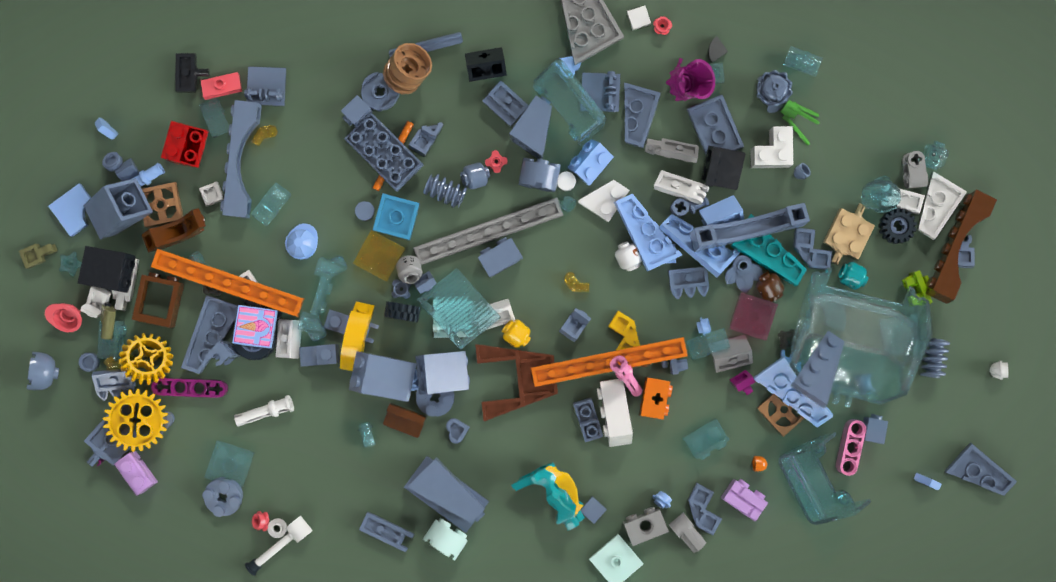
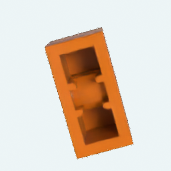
M645 378L639 415L664 420V416H668L669 405L667 404V398L671 397L673 389L670 381ZM656 393L661 397V401H657V404L652 400V396H656Z

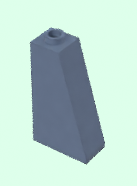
M437 457L407 486L412 491L469 523L473 520L478 522L485 514L483 512L485 506Z

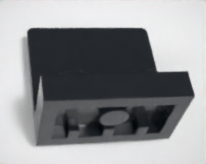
M708 145L700 183L712 187L718 186L737 190L746 154L740 151Z

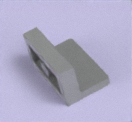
M745 335L709 344L716 373L753 363L752 349Z

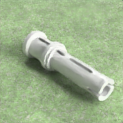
M289 395L277 401L271 400L265 406L234 415L235 423L239 427L265 417H278L281 413L293 412V401Z

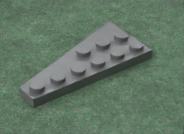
M561 0L574 65L587 60L624 39L623 33L603 0Z

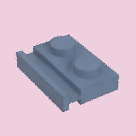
M502 81L482 100L487 107L510 127L529 106Z

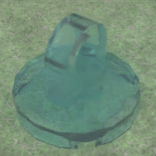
M880 176L863 187L861 193L862 204L870 210L871 208L878 213L894 210L901 201L900 189L891 182L888 176Z

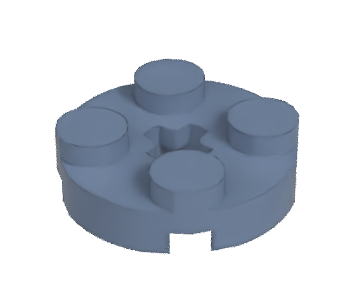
M372 73L362 83L361 97L371 109L378 112L392 108L400 96V93L388 87L384 81L383 73ZM376 88H385L384 95L376 96Z
M417 390L416 402L419 409L428 416H441L451 409L454 403V391L439 393V402L436 403V401H431L430 399L432 394L419 395V390Z
M218 477L207 485L202 494L206 507L217 517L235 513L242 504V488L232 479ZM219 493L226 494V500H222L219 497Z

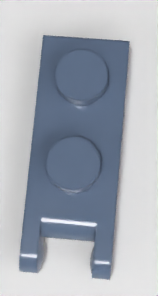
M329 309L324 328L345 334L349 315ZM370 323L365 341L373 343L374 339L367 338L370 327L378 329L379 325Z
M367 512L359 529L404 552H407L408 549L406 546L401 545L405 536L413 538L415 535L371 512Z

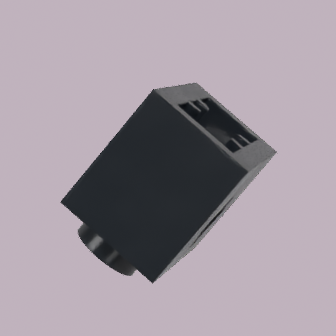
M502 47L465 53L469 82L507 76Z

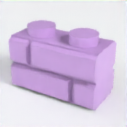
M135 451L128 453L114 465L137 496L150 489L158 481L144 461L140 460L141 457Z
M733 479L722 494L721 499L755 522L768 504L764 500L766 496L757 490L755 492L749 490L748 487L750 485L739 479V481Z

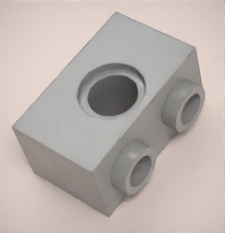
M654 506L645 509L641 515L632 514L627 516L626 521H623L632 546L669 532L660 509H655ZM644 520L650 522V526L646 530L640 528V523Z

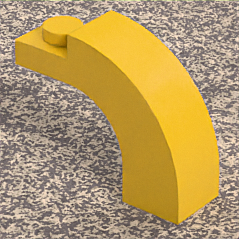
M356 301L353 311L350 313L344 334L340 369L353 371L356 352H364L365 339L375 305Z

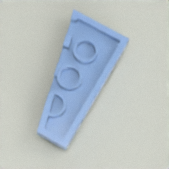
M633 194L614 202L633 243L638 249L647 272L682 256L681 252L673 246L672 241L659 229V225L651 219L648 212Z
M673 214L659 227L663 233L716 278L740 254L735 249L733 251L725 247L726 245L694 252L689 235L693 230V225Z
M785 355L754 376L756 382L761 383L769 392L781 398L785 404L794 408L798 414L814 426L819 427L833 417L832 412L827 406L822 408L791 386L799 372Z

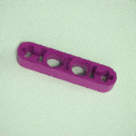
M158 378L157 383L153 381L151 384L153 393L161 396L219 398L225 396L228 392L227 384L221 380ZM162 381V385L171 386L170 389H162L160 392V389L157 388V385L160 384ZM178 382H182L185 385V390L182 393H178L175 389ZM197 383H202L204 386V391L201 394L195 392L194 387ZM218 384L220 387H223V391H220L219 394L214 390L209 391V387H217Z

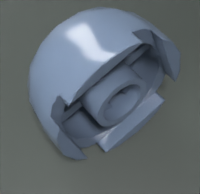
M33 351L32 356L35 358L30 360L27 379L31 385H27V390H44L52 385L54 379H58L59 368L55 367V360L50 355Z

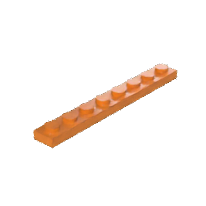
M157 249L151 265L152 268L296 317L299 316L304 302V298Z
M684 337L532 367L534 386L537 387L612 372L610 362L616 356L625 357L631 368L686 357L688 355Z

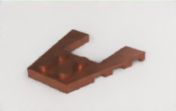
M475 345L477 364L516 359L520 398L482 402L483 421L558 394L557 383L535 387L531 371L532 367L555 363L554 355Z

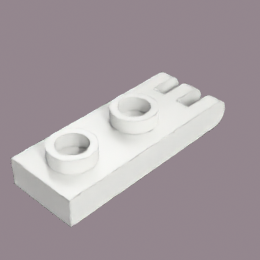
M661 170L654 184V189L702 204L709 186Z

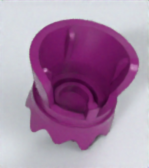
M696 59L684 67H674L675 70L669 73L671 77L666 81V84L670 86V94L676 96L675 101L684 100L685 102L691 98L706 99L714 91V72L711 66L702 59Z

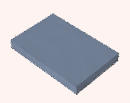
M723 95L687 109L705 155L707 154L708 145L735 151L744 147Z

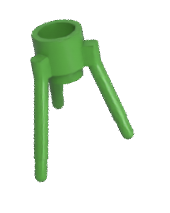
M788 100L781 110V113L784 114L782 119L788 122L790 126H793V130L807 145H810V142L790 118L794 119L799 114L819 125L820 122L810 116L819 117V114Z

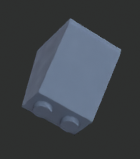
M538 96L534 97L509 133L512 142L537 159H543L552 112L551 102L543 96L540 98Z
M136 178L103 186L83 205L100 240L119 234L153 213Z
M357 351L349 390L409 402L417 364L392 357Z

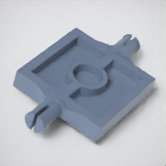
M102 420L84 440L94 452L90 459L86 461L92 467L100 458L107 460L115 466L114 464L131 448L129 446L124 451V444L116 447L117 440L110 442L113 435H106L110 430L109 428H103L104 425L108 424V421ZM123 424L120 427V432L123 435H127L130 432V427L127 424ZM134 431L133 437L136 438L137 432Z

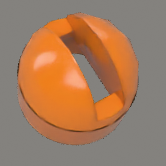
M753 456V471H764L768 465L766 459L761 456Z

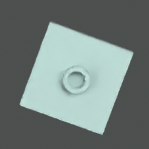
M619 534L614 536L589 558L608 582H623L643 565V562Z

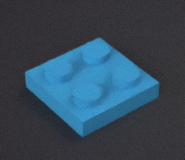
M382 193L373 231L410 240L420 203Z

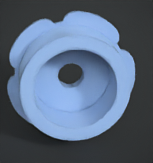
M701 317L700 322H697L699 334L703 333L706 336V334L711 333L708 318L702 319Z

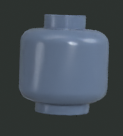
M480 162L467 165L463 168V172L460 173L461 181L469 189L486 186L488 178H490L489 169Z

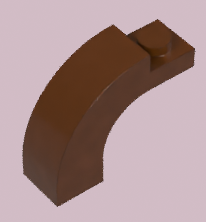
M199 208L174 222L148 229L142 234L148 253L173 246L200 234L206 226L205 218Z

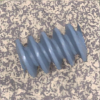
M431 174L423 193L426 195L430 192L431 198L437 195L438 201L444 198V204L447 205L451 201L452 208L457 204L459 208L467 188L465 187L460 191V184L453 187L452 180L446 184V177L439 181V174L434 178Z
M927 338L931 341L925 342L924 345L930 349L923 351L928 357L922 358V361L927 364L921 366L926 372L920 373V376L941 379L940 376L946 375L941 369L947 368V365L943 364L942 361L948 360L943 353L949 352L944 346L950 345V342L942 339Z

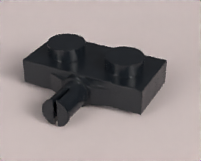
M176 53L175 91L177 93H196L198 77H209V69L197 68V55L195 53Z

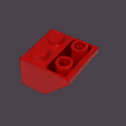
M171 121L161 158L176 164L199 168L209 131Z

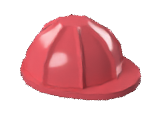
M51 304L45 309L44 315L47 321L60 331L66 333L75 332L82 325L80 310L73 306V304Z

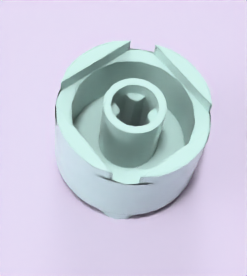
M440 518L439 521L435 519L423 540L427 542L430 539L429 543L431 546L448 557L452 554L451 558L456 560L468 541L466 539L467 535L457 528L455 531L450 529L451 524Z

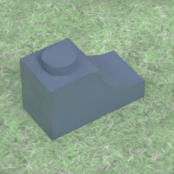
M339 344L299 347L301 366L340 363Z

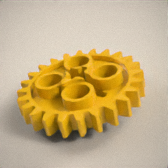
M129 389L128 395L121 392V399L116 396L114 397L115 404L108 403L111 410H105L109 417L103 418V420L108 421V424L104 425L103 428H109L110 430L106 435H113L110 442L118 441L116 447L124 444V451L129 446H131L132 452H135L136 447L143 451L144 445L150 449V442L158 444L156 437H164L160 432L167 431L163 424L169 423V421L164 420L163 417L167 416L168 413H162L166 406L158 405L161 399L155 401L154 393L149 397L148 390H145L142 395L140 389L136 390V394L133 393L132 389ZM139 403L137 417L141 419V422L137 423V436L134 438L135 423L131 422V418H135V404ZM126 404L132 408V412L128 416L122 413V407ZM146 405L152 409V413L148 417L142 414V408ZM123 424H127L130 427V432L127 435H123L120 432V427ZM143 425H147L150 428L148 436H143L140 433V428Z

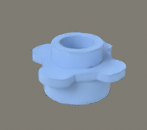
M659 491L658 494L652 496L655 500L654 503L662 509L671 507L670 502L672 499L666 493Z

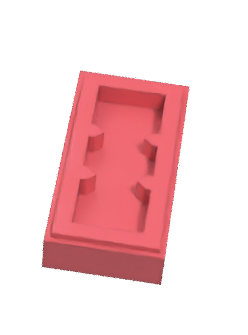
M238 72L201 80L202 93L205 100L242 92Z

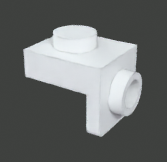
M92 286L87 302L81 306L80 311L90 317H100L102 305L104 306L105 302L109 303L112 292Z

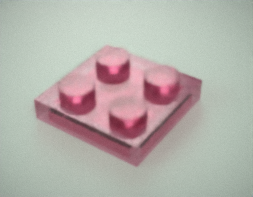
M741 292L729 329L767 341L778 304Z

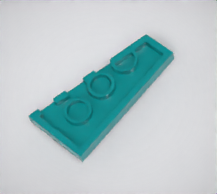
M750 214L747 219L753 218L754 216ZM770 234L731 244L732 248L772 273L777 274L795 287L798 286L807 270Z

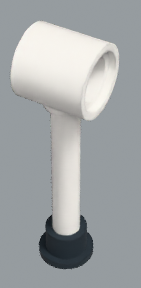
M299 516L286 527L288 534L259 558L253 559L250 563H245V567L251 575L255 576L261 565L294 539L298 543L313 531L302 516Z

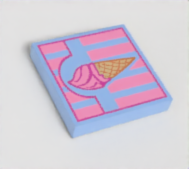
M238 305L232 343L272 349L278 311Z

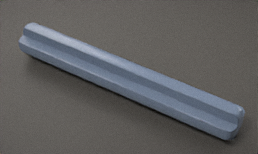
M457 32L414 44L421 46L429 52L460 44L463 42L461 33ZM397 48L389 50L390 58Z

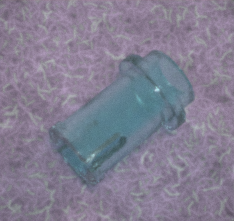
M370 422L359 424L358 431L361 433L363 447L375 445L371 429L373 425H370Z

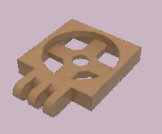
M176 182L142 189L146 199L150 193L154 192L155 199L149 205L152 210L158 212L159 217L157 221L153 220L149 215L143 218L146 228L171 223L183 217ZM162 189L171 191L174 198H163ZM159 201L164 203L163 208L157 207ZM176 206L175 214L171 218H167V208Z
M771 394L757 407L782 437L804 419L801 415L796 417L791 412L792 407L782 402L775 394ZM770 401L776 406V412L771 416L768 413ZM782 406L787 407L788 410L786 413H782L780 411V408ZM781 417H786L791 424L789 426H779L776 422Z

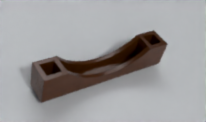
M977 189L964 197L962 202L964 204L963 209L956 215V225L951 228L948 234L950 239L941 250L943 255L934 266V276L927 282V295L945 304L955 300L962 284L958 270L961 244L974 225L991 216L997 199Z

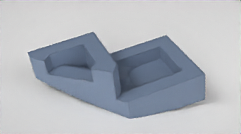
M437 123V125L428 127L421 126V129L417 131L408 148L425 157L439 135L443 123Z

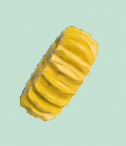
M144 333L140 339L135 335L134 341L128 339V345H123V351L119 353L121 357L119 364L122 365L121 371H126L125 377L132 375V382L139 379L140 385L143 383V380H146L147 385H150L151 379L157 383L158 377L164 379L165 373L170 372L169 367L173 364L171 361L173 354L169 353L171 347H165L167 345L166 341L160 343V336L153 339L152 333L149 335V338H146ZM146 347H152L155 350H148ZM138 349L139 356L130 362L129 357L131 353ZM143 355H144V357L146 356L147 358H148V357L150 358L149 362H148V361L146 362L145 360H144V361L142 360V359H143ZM162 357V364L157 369H154L153 362ZM137 368H144L147 372L140 371Z

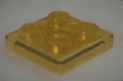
M371 230L353 264L388 282L397 261L401 258L406 248Z

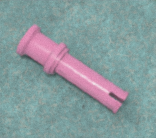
M616 356L610 362V368L615 372L617 378L625 383L632 396H640L643 391L642 387L633 376V369L628 365L625 357Z

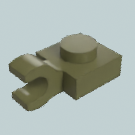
M33 244L20 250L19 253L25 268L30 269L46 262L44 256L53 254L58 250L55 244H47L43 247H40L39 244Z

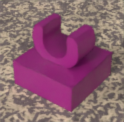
M747 370L729 379L738 392L742 390L746 395L753 392L750 385L755 383V380Z

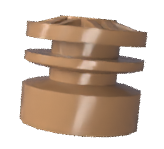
M413 43L400 45L384 66V81L388 87L397 93L411 94L415 92L431 72V57L419 45Z

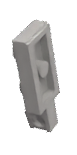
M664 138L660 141L647 139L645 152L666 158L697 163L699 146Z

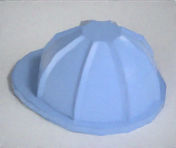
M310 224L297 225L286 237L285 247L287 252L295 259L302 260L311 257L317 249L318 235L315 228Z

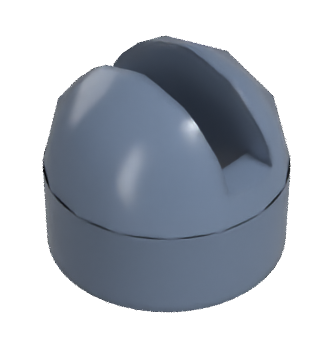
M805 163L799 164L794 169V176L797 179L803 180L811 175L810 169Z

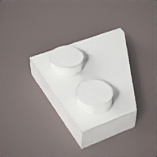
M613 180L581 198L578 203L609 223L617 210L614 202L626 197L630 190Z

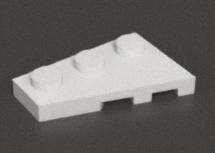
M933 171L917 230L935 240L967 191Z

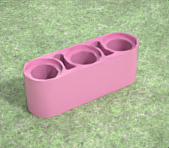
M851 419L844 425L836 460V469L847 476L854 475L858 469L866 433V426L862 421ZM855 423L859 426L857 433H853L851 430L852 425ZM853 442L855 448L852 452H848L847 446ZM849 461L850 469L844 471L843 464Z

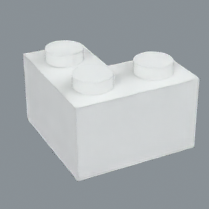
M793 126L772 127L769 130V146H754L750 149L751 168L791 167L793 165Z

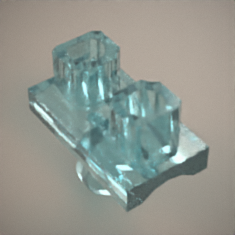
M790 46L783 65L816 77L823 58Z

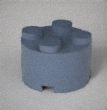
M523 158L518 185L531 189L536 188L541 191L555 192L561 165L555 163L548 165L549 161L537 159V162H534V159Z

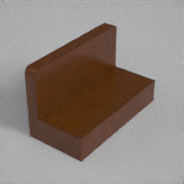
M390 403L383 425L418 438L427 417Z

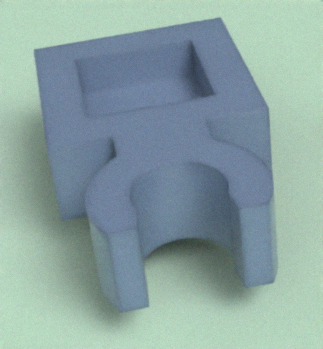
M971 235L966 236V242L963 241L961 244L958 267L973 268L975 266L974 248H969V244L972 241Z

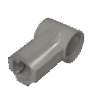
M684 512L669 524L679 538L683 539L693 553L701 550L706 544L704 538L696 531L693 523Z

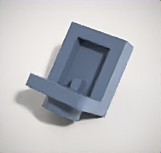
M575 308L559 332L575 342L591 318L584 311Z

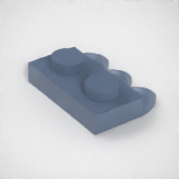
M705 267L668 271L670 290L676 299L681 297L683 288L690 298L694 296L696 287L703 297L706 296L709 290L708 272Z
M121 369L95 371L92 373L96 393L103 401L107 399L108 391L113 397L116 396L118 398L121 395V389L126 395H128L129 389H132L134 393L136 382L131 381L132 375L125 377L126 371H121Z

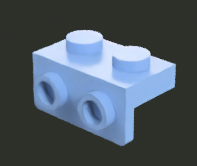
M591 139L584 144L581 152L571 160L567 168L590 186L614 156L600 142Z

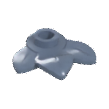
M739 255L734 259L733 266L726 271L725 281L726 284L736 282L737 287L742 292L747 293L753 285V280L759 281V276L763 272L759 265L751 262L749 257ZM742 262L746 263L744 268H740Z

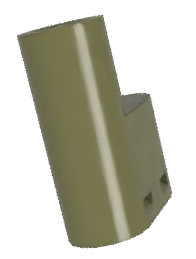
M107 302L101 308V338L110 340L113 339L116 309L111 303Z

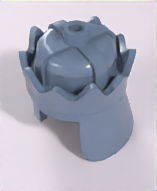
M773 70L765 72L757 78L756 96L764 104L768 105L767 112L774 113L781 110L786 105L788 98L793 94L791 90L792 82L787 78V73Z

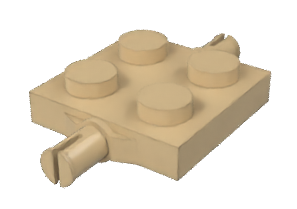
M859 203L855 213H850L842 208L838 210L823 241L824 244L836 251L831 260L832 263L839 265L843 255L859 260L875 225L862 217L866 208L865 205Z

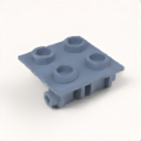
M248 67L247 90H244V96L247 97L246 101L257 102L261 105L285 106L286 68Z
M608 71L607 74L582 73L581 111L619 112L620 74H615L614 71Z

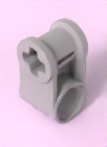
M920 151L905 154L902 158L903 181L906 189L926 187L928 185V174L926 172L924 154Z

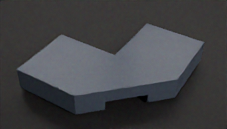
M795 228L793 248L807 266L813 269L830 270L832 251L813 249L815 230Z
M696 482L687 499L695 526L714 535L722 520L721 517L706 510L714 492Z

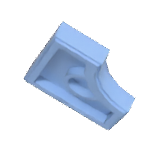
M80 183L48 206L70 237L75 236L88 226L85 220V208L83 205L91 197Z

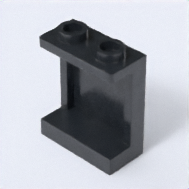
M85 246L77 284L128 293L136 256L124 252Z

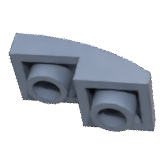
M592 398L574 402V409L584 441L588 442L603 437Z

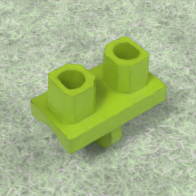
M920 270L911 272L909 276L902 279L905 289L914 287L916 294L909 296L912 306L933 303L931 297L926 294L928 289L926 285L929 277L928 275L922 276Z

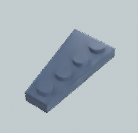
M206 295L181 368L197 374L203 372L210 361L204 356L219 341L224 340L236 321L238 305Z
M827 331L791 384L793 388L822 408H825L828 404L845 342L830 331Z

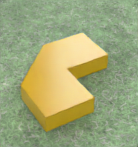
M617 311L608 325L610 329L623 336L616 350L640 346L635 321Z

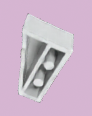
M619 379L600 382V388H597L598 400H602L603 407H600L601 418H605L606 425H603L604 436L608 437L609 447L632 444L633 432L624 382Z

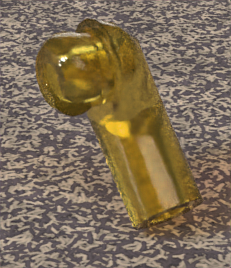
M273 125L262 126L258 129L251 142L260 146L265 138L275 137L278 134V130Z
M573 272L565 274L564 282L571 291L589 292V283L579 282Z
M132 354L129 357L130 362L134 360V356ZM112 356L104 360L108 370L121 369L122 365L119 364V360L115 361Z

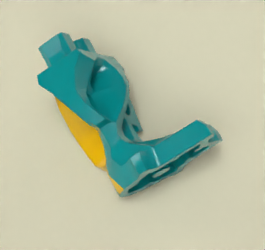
M554 462L540 466L511 484L512 488L516 491L534 484L543 485L546 488L548 504L558 511L556 523L560 524L563 522L568 531L577 527L579 522L584 519L580 510L584 505L578 499V492L574 481L568 473L559 471Z

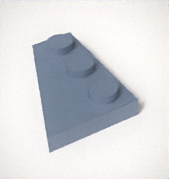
M624 83L625 143L644 148L661 93Z
M971 442L945 470L948 474L1003 496L1017 482Z

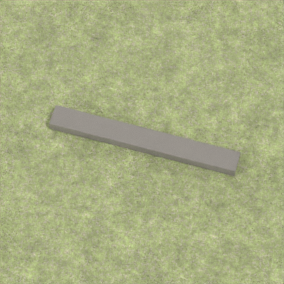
M554 198L413 247L416 257L420 260V264L424 265L562 217L563 212L558 198Z

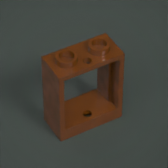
M149 272L148 276L141 275L132 320L175 328L185 283H181L179 278L168 276L167 280L160 278L161 274ZM149 281L174 286L167 318L142 313Z

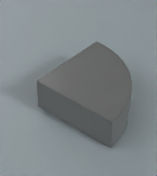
M717 36L712 40L708 50L711 64L728 52Z

